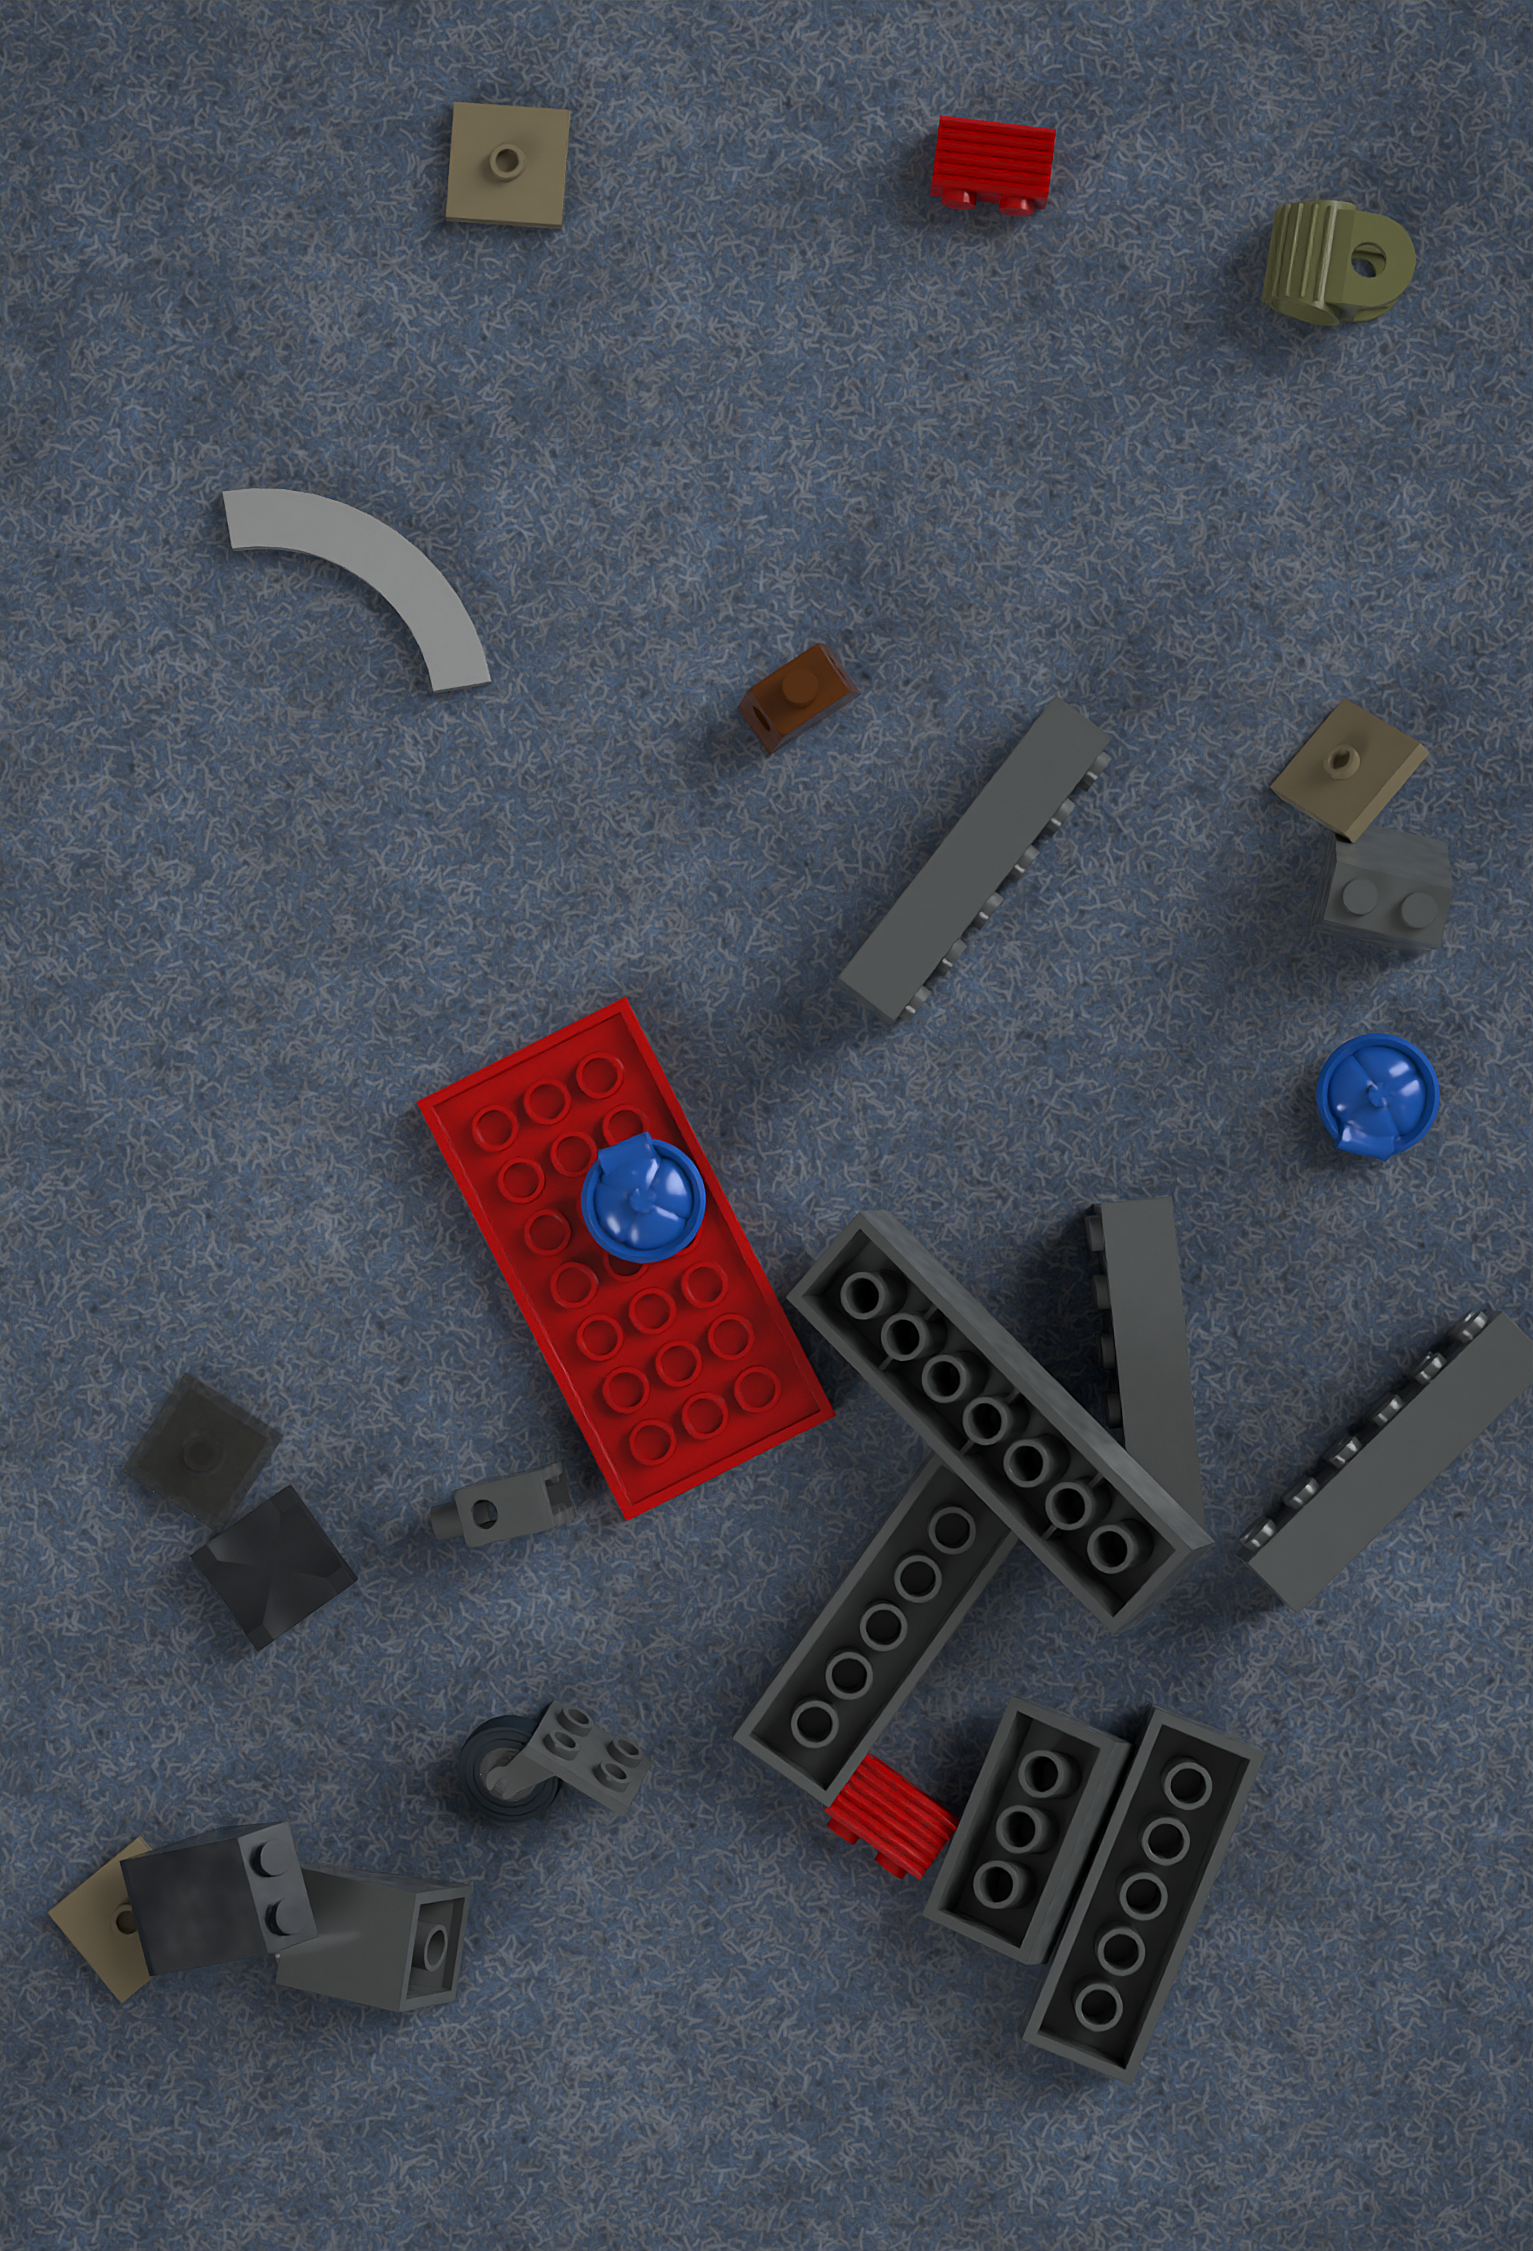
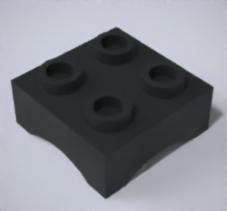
M291 1484L190 1555L201 1573L229 1607L258 1652L358 1580Z

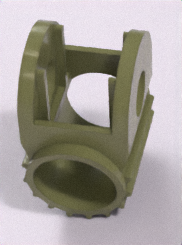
M1313 200L1285 204L1283 207L1277 206L1274 214L1261 302L1266 303L1265 306L1271 307L1288 317L1322 326H1337L1340 324V320L1348 322L1374 320L1384 315L1394 306L1412 280L1416 265V254L1411 238L1404 228L1393 219L1381 214L1357 211V206L1348 202ZM1361 259L1368 262L1372 266L1375 276L1363 277L1354 270L1351 260Z

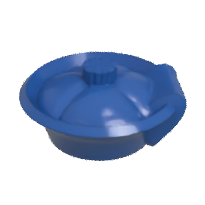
M1374 1033L1361 1035L1339 1046L1323 1065L1316 1087L1318 1112L1325 1128L1335 1139L1334 1148L1353 1154L1377 1158L1384 1162L1391 1155L1401 1153L1418 1143L1431 1128L1439 1107L1440 1091L1438 1079L1428 1058L1409 1041L1389 1034Z
M648 1131L632 1136L608 1148L598 1150L597 1160L586 1175L581 1194L583 1218L592 1237L610 1254L636 1263L661 1261L675 1255L686 1247L701 1226L706 1206L704 1184L694 1163L673 1145L652 1139Z

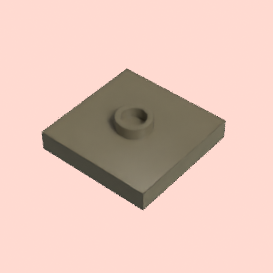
M454 102L446 220L562 229L570 110Z
M1344 698L1272 783L1270 788L1281 799L1354 844L1429 753L1417 740Z
M141 1836L131 1842L47 1912L121 2004L154 1977L149 1976L119 1862L152 1850Z

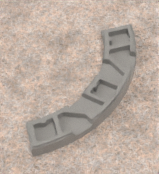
M259 488L222 491L233 551L253 549L285 550L319 557L343 567V569L362 579L381 594L402 617L421 649L428 667L434 693L492 684L486 656L476 629L458 595L433 563L397 531L373 516L347 504L311 493Z

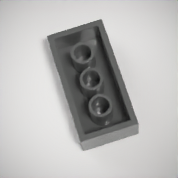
M1011 1695L922 1916L1025 1965L1048 1964L1136 1744L1035 1699Z

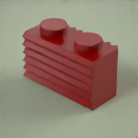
M940 115L930 196L942 197L941 204L954 209H974L976 201L999 204V211L1007 215L1032 216L1034 208L1045 209L1047 204L1056 129Z
M870 1752L867 1753L831 1806L828 1808L823 1804L824 1812L831 1816L826 1825L833 1832L852 1845H855L860 1838L865 1840L879 1851L874 1860L901 1880H903L908 1872L920 1880L960 1823L958 1815Z

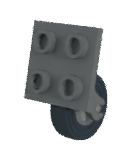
M554 1699L539 1722L522 1716L504 1715L492 1718L477 1727L468 1737L461 1750L458 1761V1778L461 1788L470 1803L483 1814L499 1821L522 1822L540 1815L553 1803L562 1787L563 1781H566L624 1817L653 1760L646 1757L642 1749L632 1740L622 1736L614 1737L596 1726L593 1719L584 1710L573 1705L564 1706Z

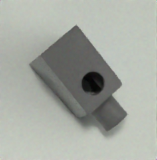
M563 1460L471 1483L454 1490L455 1501L433 1506L430 1511L432 1527L439 1541L464 1535L468 1548L554 1529L577 1517ZM490 1502H492L495 1505L498 1513V1518H496L492 1514L490 1510Z

